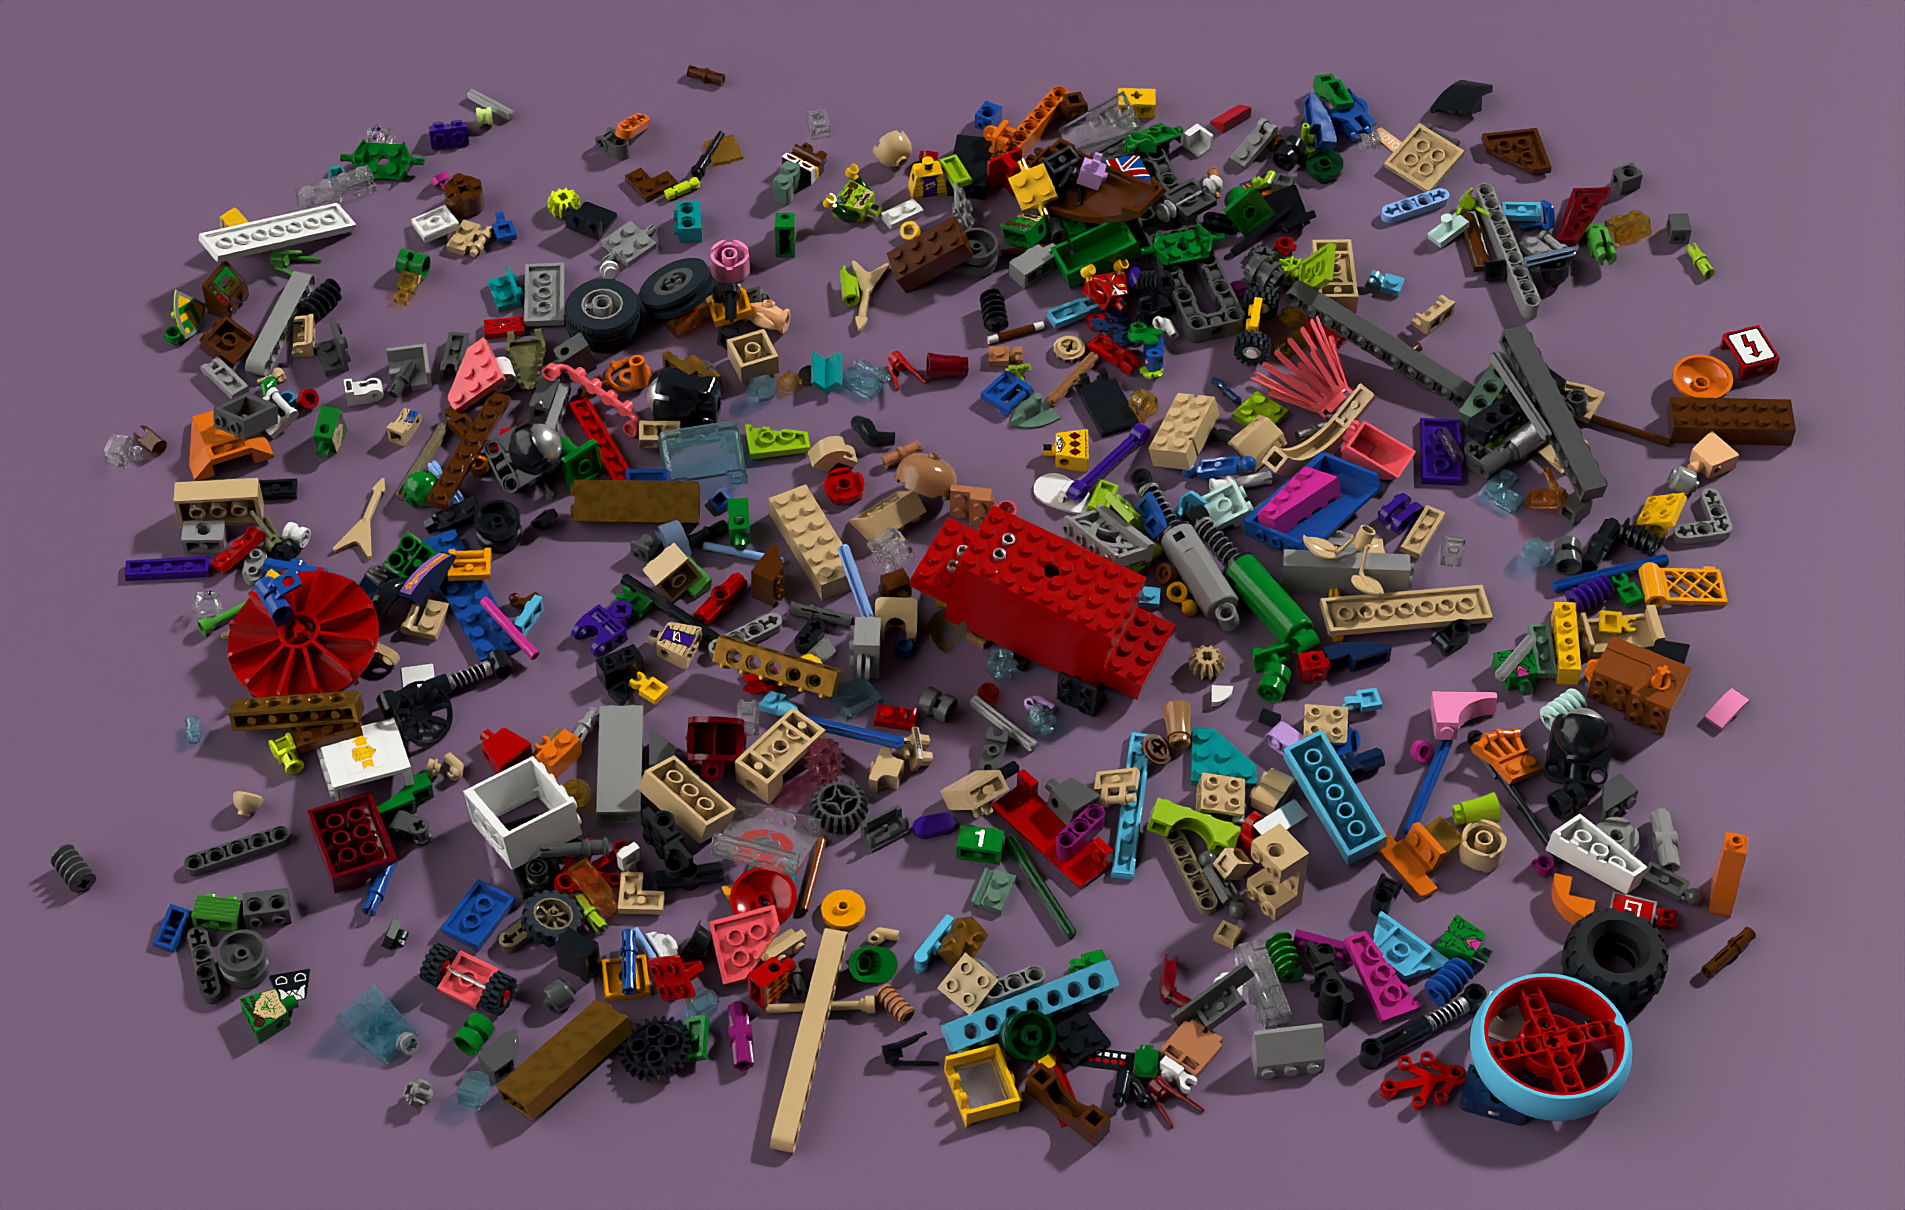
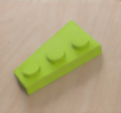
M745 424L750 459L808 453L810 450L808 432L789 429L776 431L770 430V427L765 426L762 429L752 428V425Z

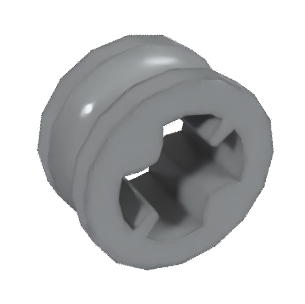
M404 1032L398 1037L396 1046L399 1051L412 1055L418 1051L420 1040L416 1035ZM407 1041H411V1044L409 1046L406 1045Z

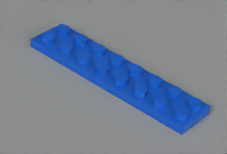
M455 529L423 540V542L437 552L449 553V549L467 551ZM447 573L439 590L446 602L449 603L454 617L479 662L486 661L487 655L496 649L505 650L507 655L520 651L521 648L480 605L481 599L487 596L498 607L484 580L448 581Z

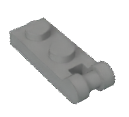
M1264 117L1261 118L1253 131L1230 156L1231 160L1246 170L1277 134L1278 127L1274 124H1269V121ZM1264 130L1267 131L1265 135L1261 134Z
M219 357L212 359V362L209 364L205 363L200 366L202 373L206 377L208 376L231 400L249 392L248 385Z

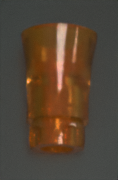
M704 300L691 311L673 317L667 324L668 330L677 338L688 333L695 326L712 316L709 305Z

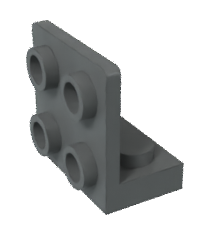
M334 317L329 318L333 339L314 344L316 354L326 377L349 371L348 362H351L348 350L345 351L348 348L347 340L341 336L343 333L340 323L336 324Z

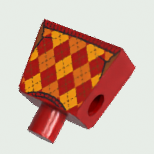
M771 957L747 975L749 998L766 1011V1006L773 1004L790 987V973L797 967L796 963L790 957H787L783 962H780L776 957Z

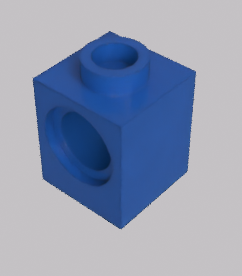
M985 101L975 113V128L981 131L988 125L997 127L1002 121V106L989 101Z

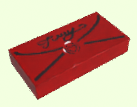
M523 316L484 320L485 339L507 337V332L513 331L515 336L525 335Z

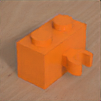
M565 728L552 740L548 736L543 735L542 741L545 745L535 743V750L538 752L535 755L536 760L539 763L542 762L547 773H552L555 779L563 774L582 755L581 739Z

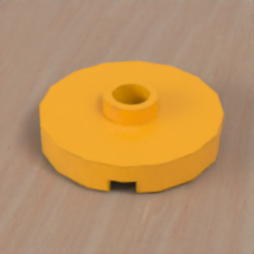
M851 890L833 891L822 901V919L827 926L834 930H852L859 926L865 917L866 907L864 900L859 894Z

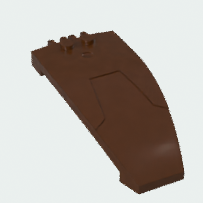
M1059 138L1052 146H1048L1045 149L1036 147L1034 149L1035 155L1029 154L1025 161L1028 168L1042 164L1041 161L1068 145H1071L1082 159L1076 166L1079 171L1084 158L1093 159V157L1075 149L1074 144ZM1106 165L1105 172L1108 175L1105 184L1101 183L1098 190L1082 185L1081 205L1078 204L1076 184L1073 187L1064 185L1058 199L1049 202L1045 207L1047 211L1080 222L1097 224L1121 222L1141 217L1165 193V189L1153 176L1150 178V182ZM1064 173L1051 180L1055 191H1057Z

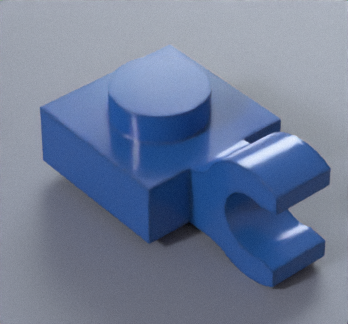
M503 211L495 213L496 224H493V230L497 242L503 243L516 240L517 234L512 220L506 221Z

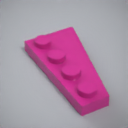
M1366 931L1346 937L1343 940L1380 1023L1419 1010L1422 1007L1419 1001H1415L1409 993L1410 989L1407 985L1403 984L1397 977L1392 965L1389 966L1382 957L1383 953Z

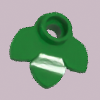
M1136 322L1131 324L1127 337L1132 342L1142 341L1146 345H1157L1159 343L1157 336L1163 335L1164 332L1155 328H1147L1146 324Z

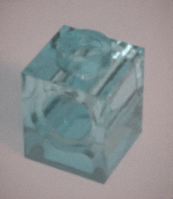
M467 1070L456 1092L458 1104L480 1111L491 1090L489 1076L480 1071Z

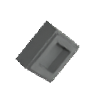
M1278 172L1271 184V189L1277 191L1293 185L1296 182V177Z

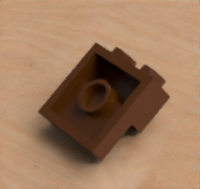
M225 315L221 320L217 319L214 322L209 333L205 332L201 336L199 348L213 359L219 357L233 368L252 348L258 338Z

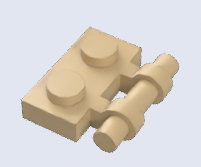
M463 220L460 224V229L455 231L447 243V251L465 256L467 251H470L469 255L476 257L484 249L483 245L485 242L490 240L493 228L487 226L485 230H482L480 224Z
M1135 767L1097 772L1094 791L1101 794L1098 805L1105 808L1110 807L1112 804L1123 806L1136 802V794H1129V791L1138 789L1139 769ZM1119 792V795L1111 796V793Z

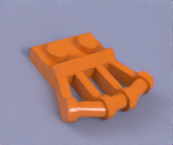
M1497 728L1492 730L1491 733L1486 732L1481 735V739L1471 746L1472 753L1490 764L1509 785L1539 774L1543 768L1529 753L1530 749L1524 748L1518 728H1511L1510 730ZM1506 739H1510L1512 745Z

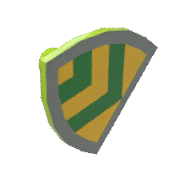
M175 290L174 311L171 312V317L176 319L177 327H179L184 338L187 339L200 329L205 317L206 304Z

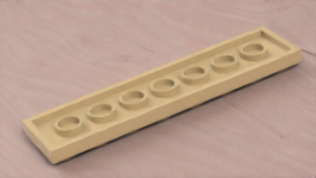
M1483 585L1383 593L1382 596L1365 594L1321 598L1319 603L1329 636L1445 627L1457 619H1465L1470 624L1491 623L1493 619Z

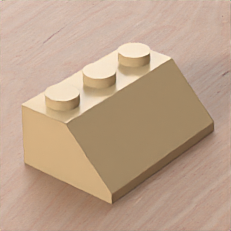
M911 490L897 491L849 521L869 542L877 541L881 543L889 538L888 535L892 532L897 533L905 529V524L920 520V515L927 511L918 493Z

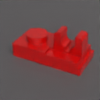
M878 704L874 726L912 731V727H918L920 713L916 708L906 709L904 706L899 708L897 706Z

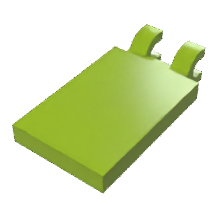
M1328 243L1301 261L1300 268L1292 271L1291 279L1299 278V281L1308 284L1317 291L1332 282L1336 244Z

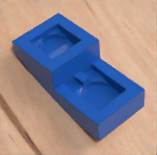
M1148 492L1134 506L1145 519L1141 524L1151 538L1155 540L1167 528V523L1157 500L1151 492Z

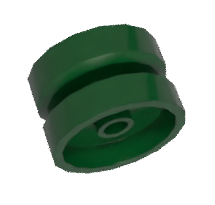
M1036 1010L1020 1011L1011 1014L1001 1024L999 1031L1000 1045L1005 1054L1021 1062L1040 1060L1045 1057L1054 1047L1056 1039L1055 1027L1050 1018Z

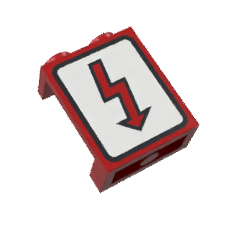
M1759 325L1733 332L1730 331L1722 335L1719 348L1721 350L1730 348L1740 364L1737 374L1740 381L1777 372L1780 357Z

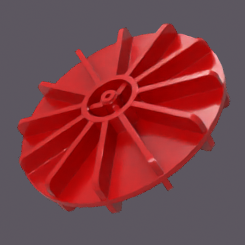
M318 567L316 571L297 572L296 574L301 580L302 585L284 595L296 617L276 627L257 593L252 590L248 593L250 598L239 610L235 619L229 622L230 632L227 656L237 680L253 697L342 692L351 684L354 686L359 684V676L365 671L373 656H376L378 653L379 620L371 599L353 579L326 572L323 567ZM292 577L286 578L283 581V585L291 586L295 579Z

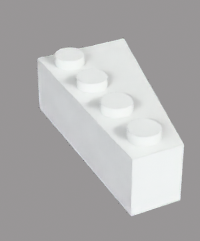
M1578 814L1553 831L1546 847V851L1624 894H1628L1640 885L1647 870L1646 865L1581 814Z

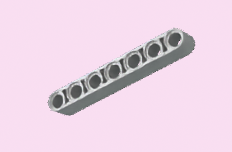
M297 271L292 273L246 360L245 370L247 373L268 376L293 329V325L296 323L294 322V317L299 316L302 311L299 303L309 296L314 288V275Z

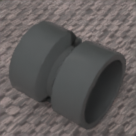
M1573 536L1558 538L1554 542L1555 570L1562 575H1574L1582 569L1581 542Z
M929 686L921 696L918 711L928 716L934 715V719L947 724L956 711L958 699L948 694L942 695V691Z

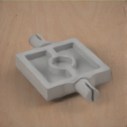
M629 221L601 240V245L609 252L607 256L602 258V262L617 260L627 268L656 249L657 243L649 237V235L656 232L655 226L651 224L642 230Z

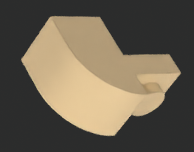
M841 436L826 437L818 441L808 451L812 467L825 472H829L837 463L854 467L858 463L854 448L850 445H845Z

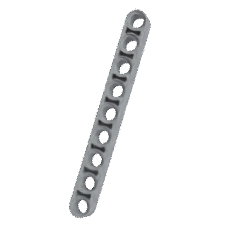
M1487 183L1479 184L1475 195L1476 205L1490 213V216H1486L1478 211L1497 259L1504 260L1505 278L1522 317L1534 319L1538 316L1541 302L1540 296L1528 268L1523 266V256L1494 188Z

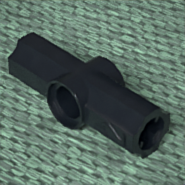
M1605 519L1599 531L1593 534L1588 550L1582 558V566L1585 571L1598 570L1604 558L1608 557L1611 553L1614 540L1622 526L1617 519Z
M721 861L699 865L694 863L693 871L676 879L668 877L665 870L655 871L658 891L676 888L692 891L700 884L724 881ZM679 867V868L670 869V870L676 871V870L680 869V867Z

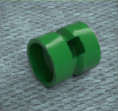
M402 248L396 259V272L404 275L411 274L413 277L425 279L430 270L431 257L428 254L420 252L415 254V251Z
M1268 663L1256 689L1259 697L1271 703L1280 702L1292 676L1290 669L1281 663Z
M473 1012L465 1021L464 1027H461L452 1038L453 1042L463 1053L476 1056L485 1045V1040H489L495 1032V1026L484 1015Z

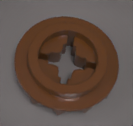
M1152 733L1146 735L1141 741L1142 748L1140 751L1145 753V758L1150 759L1151 764L1156 763L1159 767L1163 764L1166 765L1171 760V747L1162 736ZM1159 748L1158 752H1153V749Z

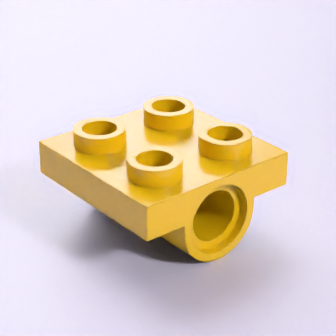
M1685 493L1648 497L1637 520V528L1639 529L1642 525H1645L1644 530L1652 529V536L1656 532L1660 533L1659 538L1666 536L1670 527H1675L1686 503L1687 497Z

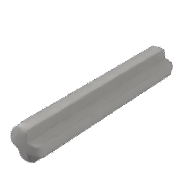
M470 89L467 92L468 99L485 108L491 107L492 112L503 118L511 120L514 117V110L479 91Z
M1531 634L1527 635L1495 671L1494 677L1501 682L1504 681L1535 646L1537 639Z

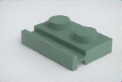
M985 867L971 899V906L974 907L975 905L982 910L1002 915L1016 882V875L996 869L993 871L989 867Z

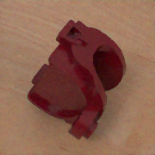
M718 716L688 717V730L685 737L687 739V759L691 760V767L702 765V775L707 781H719L724 775V766L735 767V760L746 750L747 731H745L744 719ZM710 768H716L717 772L715 775H709Z

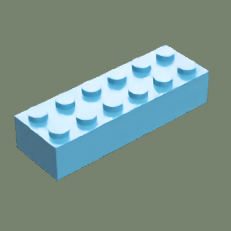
M1323 730L1284 748V760L1347 866L1386 847L1387 836Z

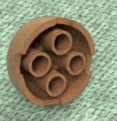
M929 452V454L913 453L906 456L899 463L894 476L896 482L900 483L901 480L904 482V487L911 491L931 498L939 497V495L944 496V500H950L951 484L957 485V475L953 467L941 459L939 454Z

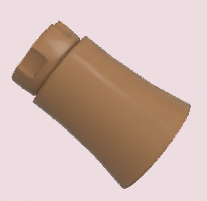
M1183 700L1169 701L1161 708L1167 730V739L1172 749L1182 750L1190 746L1191 704Z

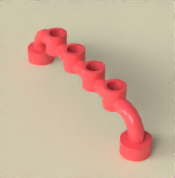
M550 363L543 369V375L549 381L556 380L561 372L568 374L572 382H579L585 386L589 394L598 395L605 405H612L621 416L631 418L623 425V431L627 436L635 437L639 433V421L641 419L633 411V403L629 400H626L624 403L620 402L617 392L613 389L607 392L603 390L602 382L599 379L594 378L591 381L587 379L586 371L582 367L574 370L565 364Z

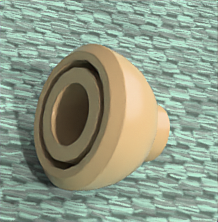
M241 791L233 793L234 805L238 810V815L251 817V813L257 811L264 801L259 795Z

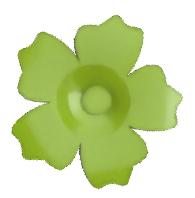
M1145 366L1140 368V373H1143L1145 378L1163 377V368L1158 371L1148 370Z

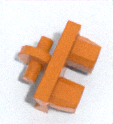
M1004 119L998 127L988 125L984 128L983 135L985 139L992 142L988 152L994 153L997 149L1006 151L1010 141L1013 142L1016 139L1017 129L1009 127V120Z

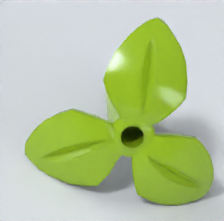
M1308 123L1302 124L1301 139L1306 145L1304 155H1309L1316 150L1314 147H1310V145L1314 144L1315 139L1314 135L1309 134L1310 125Z

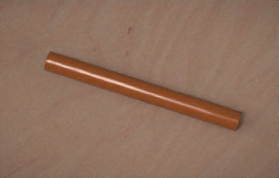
M825 836L818 837L800 906V911L803 913H807L810 907L827 841Z

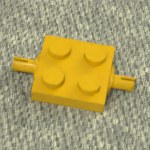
M1021 159L1023 165L1020 160L1017 162L1021 172L1008 178L1023 213L1038 209L1043 218H1045L1043 211L1046 217H1048L1049 213L1045 206L1049 202L1058 199V195L1044 163L1028 168L1025 159Z

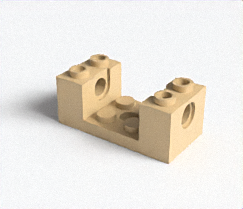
M1351 239L1312 240L1310 255L1328 243L1336 244L1333 281L1318 291L1356 314L1358 290Z
M792 707L735 760L736 782L767 804H770L783 791V774L802 757L812 764L826 751V730ZM783 745L786 747L782 751L775 749L776 746Z
M1279 823L1252 841L1251 856L1255 862L1261 863L1265 868L1248 878L1246 894L1249 899L1255 901L1260 906L1262 912L1266 916L1269 915L1273 921H1276L1302 904L1309 852Z

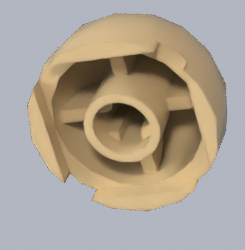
M897 130L881 137L878 147L876 145L873 147V153L878 161L887 167L903 166L912 152V144L905 132L899 133Z

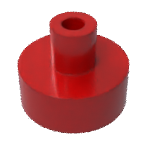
M920 151L919 160H922L924 157H932L934 161H938V152Z
M303 389L298 393L297 401L301 408L313 409L318 405L319 396L313 389Z

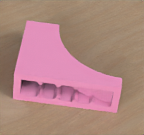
M1432 691L1430 711L1435 740H1457L1458 730L1465 722L1479 716L1495 715L1497 693Z

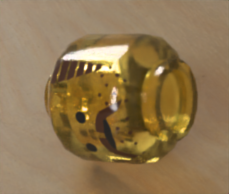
M1140 388L1130 395L1129 407L1135 414L1147 418L1156 413L1158 399L1153 393Z

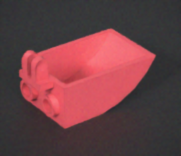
M1353 420L1343 436V439L1346 441L1340 450L1343 453L1341 459L1379 473L1381 480L1399 478L1416 453L1415 450L1368 422L1363 421L1360 425L1357 420Z

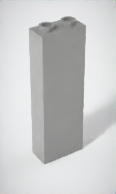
M1284 549L1281 587L1286 592L1329 594L1331 588H1338L1340 594L1365 595L1367 593L1358 590L1351 582L1353 575L1359 576L1364 552H1341L1340 554H1335L1334 560H1328L1316 556L1310 550ZM1368 553L1363 573L1365 576H1371L1376 579L1382 586L1384 593L1407 591L1412 587L1414 563H1410V554Z
M643 705L600 706L596 805L598 825L641 824L642 793L638 790V787L643 777Z

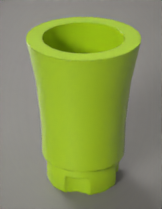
M1495 792L1451 806L1456 826H1466L1471 822L1472 824L1477 823L1479 820L1501 822V811Z

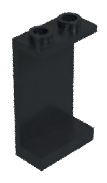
M957 134L953 155L956 154L972 178V184L961 187L965 193V198L985 200L988 177L987 161L991 160L994 154L988 152L992 142L987 141L985 137ZM948 180L947 196L954 197V188Z

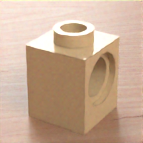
M1225 848L1213 863L1225 880H1241L1254 865L1244 851L1239 848Z

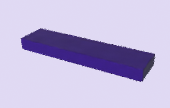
M206 556L126 560L125 580L140 581L210 577L211 558Z

